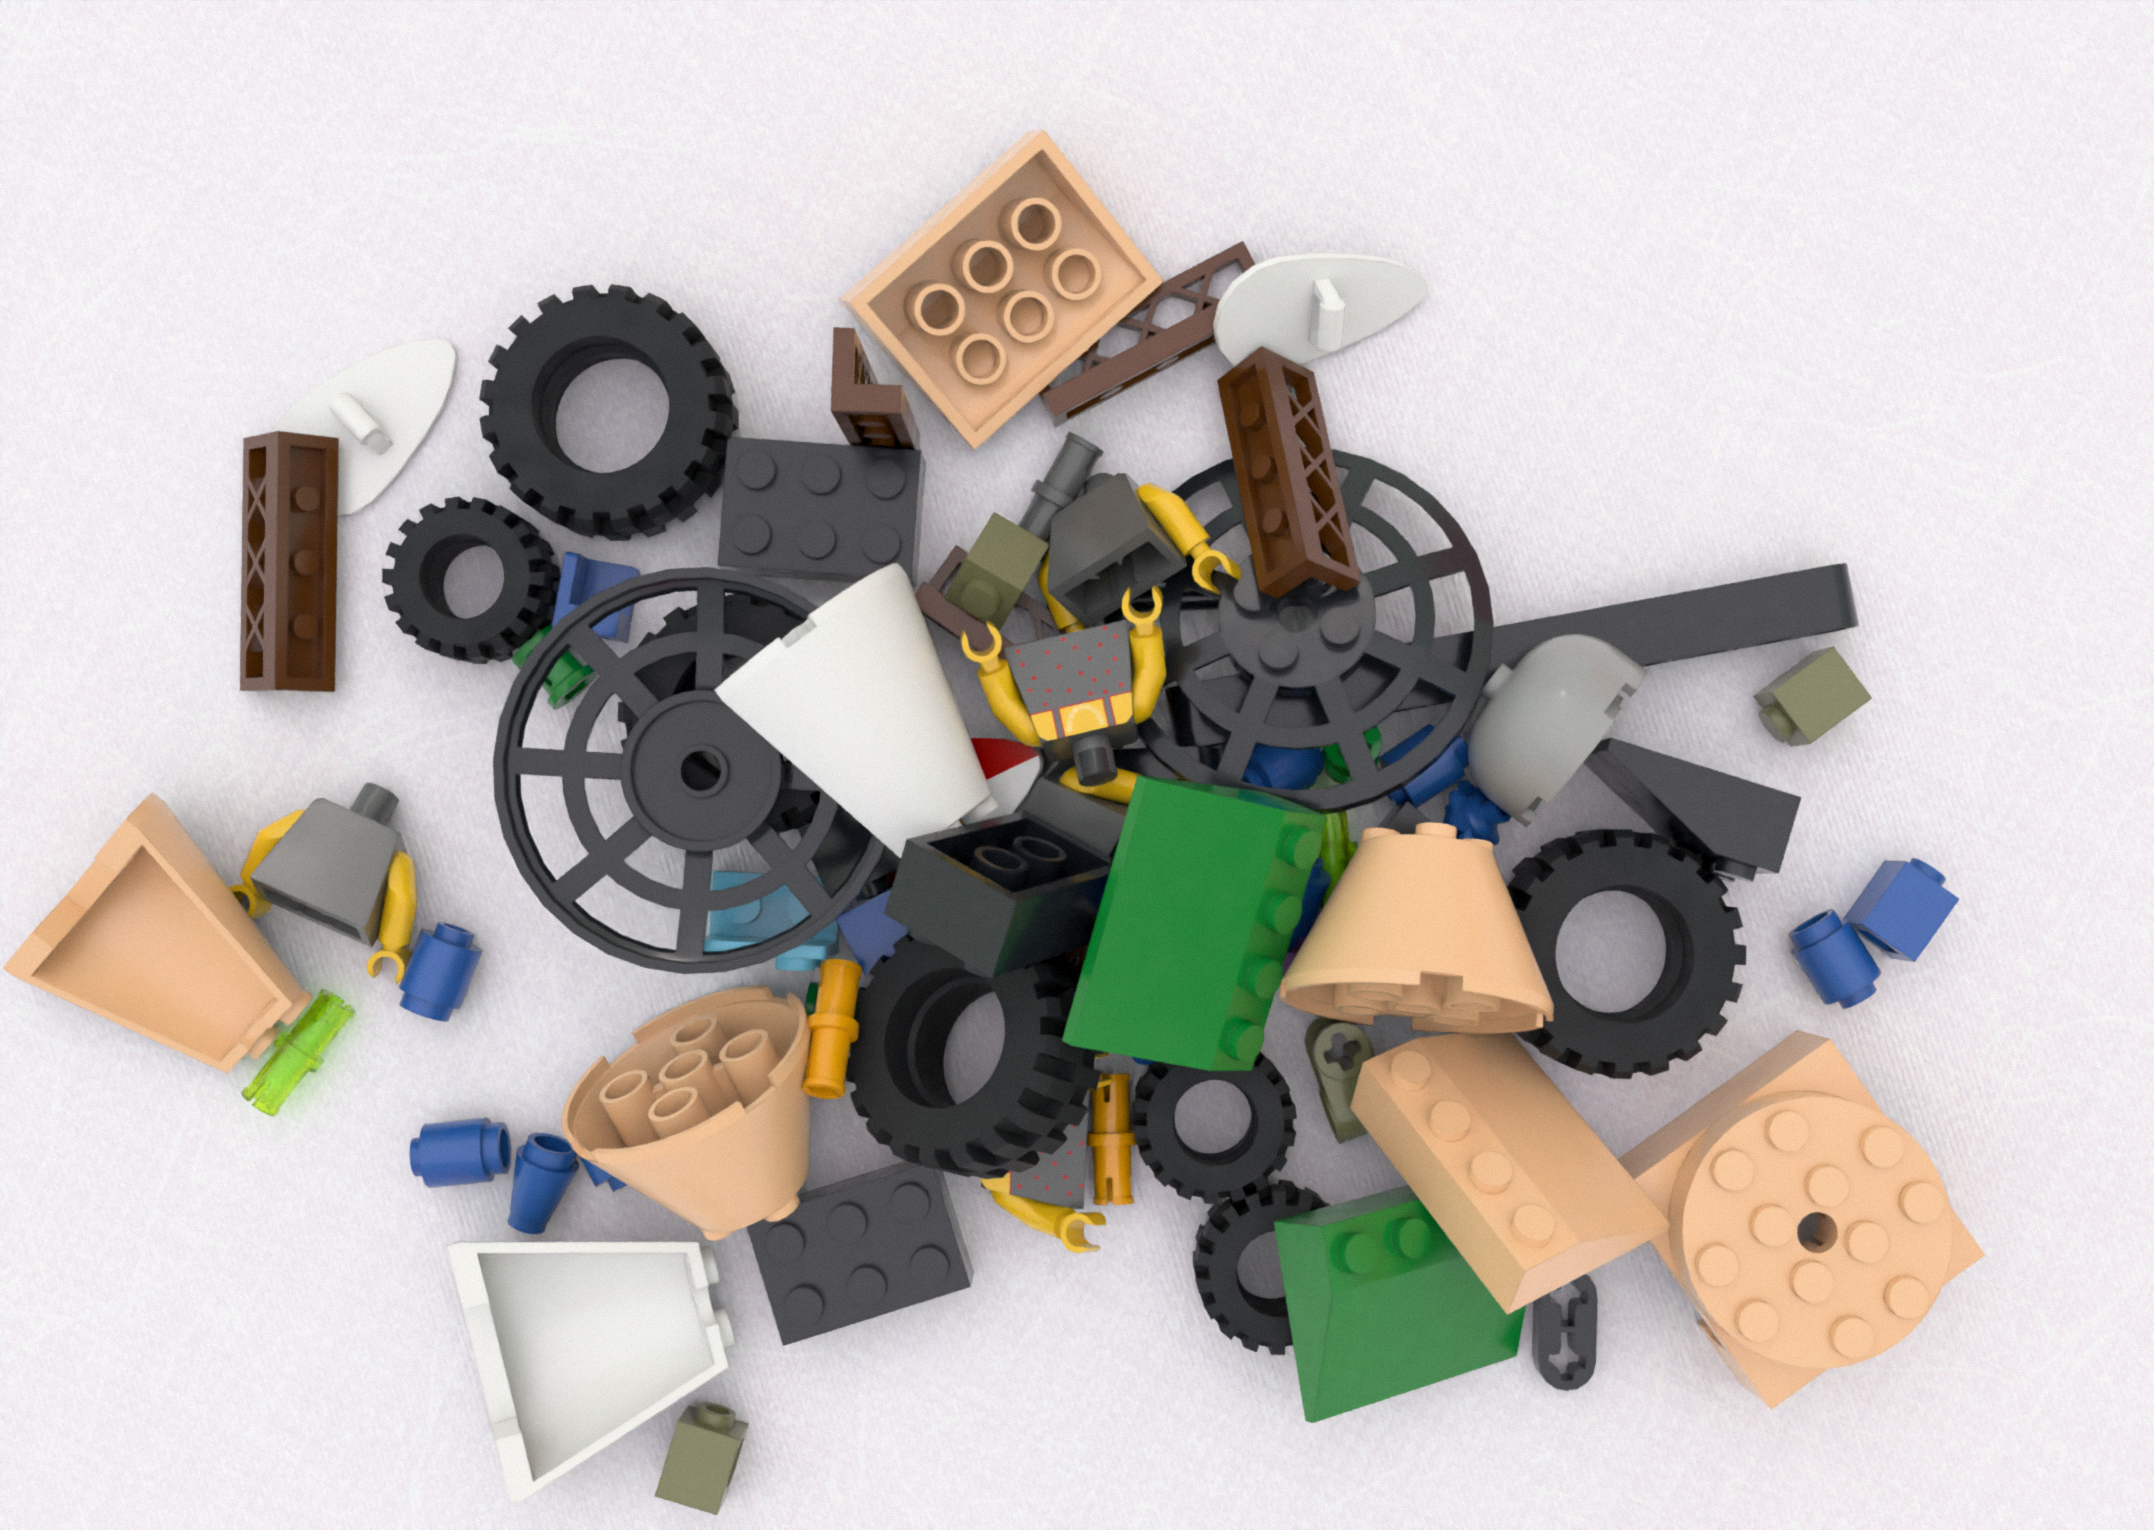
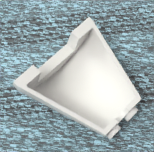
M893 563L877 570L810 613L807 616L808 619L803 624L790 631L782 640L780 637L775 639L714 690L727 706L899 858L902 856L907 839L963 826L959 819L965 825L978 822L999 806L988 786L909 578L898 563Z
M458 1241L446 1245L510 1505L526 1500L729 1368L724 1348L734 1345V1337L725 1307L716 1310L712 1308L708 1286L719 1283V1276L710 1246L700 1248L698 1241Z

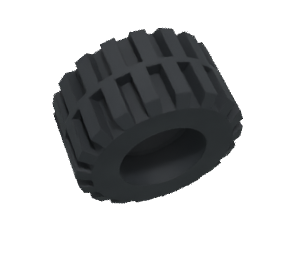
M459 496L445 498V507L443 508L430 503L419 509L423 520L419 523L407 519L398 530L406 535L401 546L390 541L385 555L395 558L394 569L382 568V583L393 588V594L384 596L388 610L399 613L401 618L395 622L404 634L414 636L416 638L415 643L428 651L473 664H487L488 660L492 659L502 662L513 657L512 651L520 648L531 639L538 629L542 630L553 622V620L546 617L550 606H556L558 593L553 591V585L555 581H560L561 578L560 567L554 565L550 559L555 553L549 542L538 535L540 531L536 527L501 505L498 506L486 499L473 497L471 502ZM477 546L491 547L498 554L503 566L504 582L501 593L496 602L484 613L472 618H460L451 611L445 599L444 578L447 569L452 561L462 552Z
M1261 1052L1255 1058L1252 1071H1207L1158 1061L1148 1065L1147 1072L1143 1077L1140 1076L1135 1088L1136 1095L1134 1102H1132L1133 1131L1139 1153L1145 1165L1151 1168L1155 1178L1163 1186L1169 1185L1176 1189L1177 1195L1191 1200L1192 1196L1203 1198L1204 1204H1219V1198L1231 1197L1232 1201L1236 1202L1245 1199L1244 1191L1254 1187L1261 1191L1270 1184L1268 1177L1275 1169L1281 1172L1288 1161L1285 1157L1288 1146L1293 1147L1296 1132L1293 1129V1119H1297L1296 1107L1289 1093L1291 1090L1286 1080L1275 1065ZM1209 1080H1222L1236 1086L1245 1095L1251 1111L1250 1124L1243 1138L1233 1147L1218 1153H1202L1191 1149L1182 1141L1175 1126V1110L1180 1098L1193 1086Z
M1279 1179L1278 1184H1268L1261 1191L1257 1187L1244 1191L1245 1199L1233 1202L1231 1197H1229L1221 1205L1213 1204L1207 1211L1209 1219L1205 1226L1199 1225L1195 1236L1197 1247L1196 1251H1193L1195 1281L1203 1306L1210 1319L1214 1318L1220 1331L1230 1340L1236 1336L1241 1339L1244 1348L1257 1352L1259 1345L1268 1347L1271 1355H1285V1347L1293 1345L1286 1297L1269 1299L1258 1297L1248 1292L1238 1278L1237 1265L1239 1258L1251 1241L1260 1235L1275 1231L1274 1221L1331 1206L1329 1203L1324 1202L1318 1193L1308 1187H1305L1303 1190L1296 1187L1293 1181Z

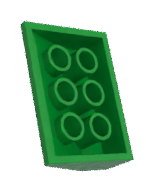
M1137 775L1062 1041L1075 1047L1207 1071H1252L1255 1058L1263 1046L1264 1028L1274 994L1282 982L1283 964L1293 930L1301 918L1302 900L1312 866L1320 854L1321 836L1327 816L1267 792Z
M1409 1185L1274 1221L1306 1422L1315 1423L1517 1356L1526 1305L1508 1315L1505 1313Z

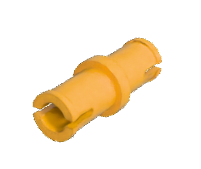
M827 959L824 963L820 964V980L815 1013L808 1016L811 1041L805 1079L801 1089L805 1094L812 1097L838 1099L841 1098V1095H845V1078L850 1043L856 1042L859 1035L860 1025L854 1019L859 980L862 977L863 970L860 965L852 961Z
M1130 1073L1101 1074L1100 1079L1112 1078V1083L1097 1088L1096 1091L1092 1090L1093 1132H1087V1146L1093 1147L1095 1195L1093 1197V1204L1108 1205V1202H1113V1205L1133 1204L1131 1146L1137 1145L1134 1131H1130Z

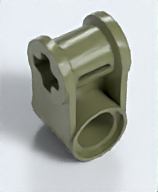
M1318 1017L1307 1028L1304 1039L1305 1048L1320 1088L1319 1095L1336 1140L1341 1144L1369 1133L1350 1109L1362 1063L1375 1057L1365 1032L1357 1027L1355 1023ZM1340 1033L1349 1041L1343 1045L1344 1056L1339 1059H1335L1328 1052L1332 1048L1331 1036Z

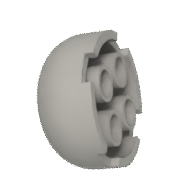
M1584 634L1556 636L1540 643L1530 650L1513 670L1502 663L1482 689L1481 696L1489 702L1477 717L1468 741L1469 767L1479 789L1490 801L1523 826L1527 827L1537 815L1535 810L1540 802L1544 800L1550 804L1614 724V719L1622 708L1619 705L1624 699L1618 694L1620 690L1631 697L1646 677L1647 670L1610 643Z

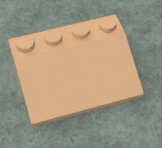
M1044 130L1025 133L839 300L881 350L965 442L975 450L1164 281Z
M1458 1033L1418 1037L1362 1063L1350 1109L1507 1315L1667 1232L1670 1226L1669 1221L1512 1033Z

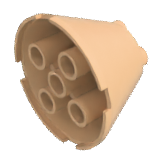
M1419 823L1416 825L1415 834H1400L1398 831L1386 828H1366L1361 830L1360 845L1280 984V1000L1297 1010L1333 1020L1373 1026L1374 1016L1411 1018V1031L1457 1034L1522 1032L1542 1028L1543 1015H1545L1546 1021H1553L1554 1004L1493 854V843L1480 839H1456L1457 828L1443 823Z
M756 985L731 988L684 1003L631 1032L636 1044L623 1052L610 1064L604 1056H601L584 1073L568 1096L561 1116V1127L571 1148L585 1160L698 1227L707 1240L716 1241L723 1239L735 1230L752 1225L762 1219L775 1222L786 1218L798 1207L800 1199L796 1193L804 1184L810 1170L811 1096L805 1094L801 1088L808 1063L811 1030L808 1028V1013L801 1000L792 992L785 995L786 998L773 996L769 986Z

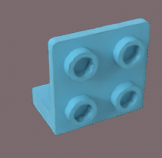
M713 871L712 890H722L743 885L765 873ZM814 876V877L819 881V883L823 886L820 877H819V876ZM784 884L775 892L749 904L725 910L711 911L710 933L705 936L704 951H726L762 942L792 928L810 914ZM837 921L832 922L804 944L777 956L775 969L815 971V967H820L822 960L838 954L840 927Z

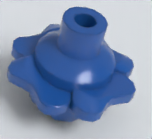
M1469 780L1460 781L1457 789L1449 793V803L1445 806L1443 824H1449L1457 828L1456 839H1480L1493 843V846L1497 845L1500 841L1497 829L1498 824L1508 822L1511 816L1490 801L1479 787L1472 785Z

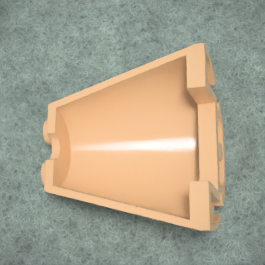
M153 792L125 819L94 857L96 860L3 967L5 971L18 979L227 1074L245 1054L257 1060L281 1030L274 1024L280 1020L289 1026L313 997L311 993L300 985L166 802Z

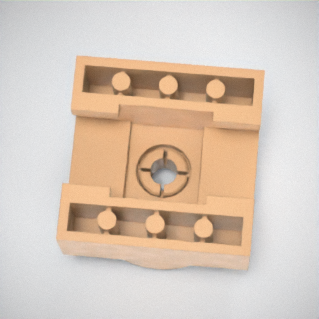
M1797 1030L1617 1159L1670 1223L1667 1232L1648 1242L1702 1316V1319L1697 1324L1739 1383L1771 1410L1828 1368L1849 1366L1866 1361L1899 1343L1923 1320L1933 1306L1942 1286L1985 1256L1949 1205L1943 1182L1927 1153L1909 1133L1885 1116L1831 1039ZM1817 1212L1819 1224L1813 1239L1818 1245L1809 1240L1799 1242L1797 1235L1799 1223L1808 1214Z

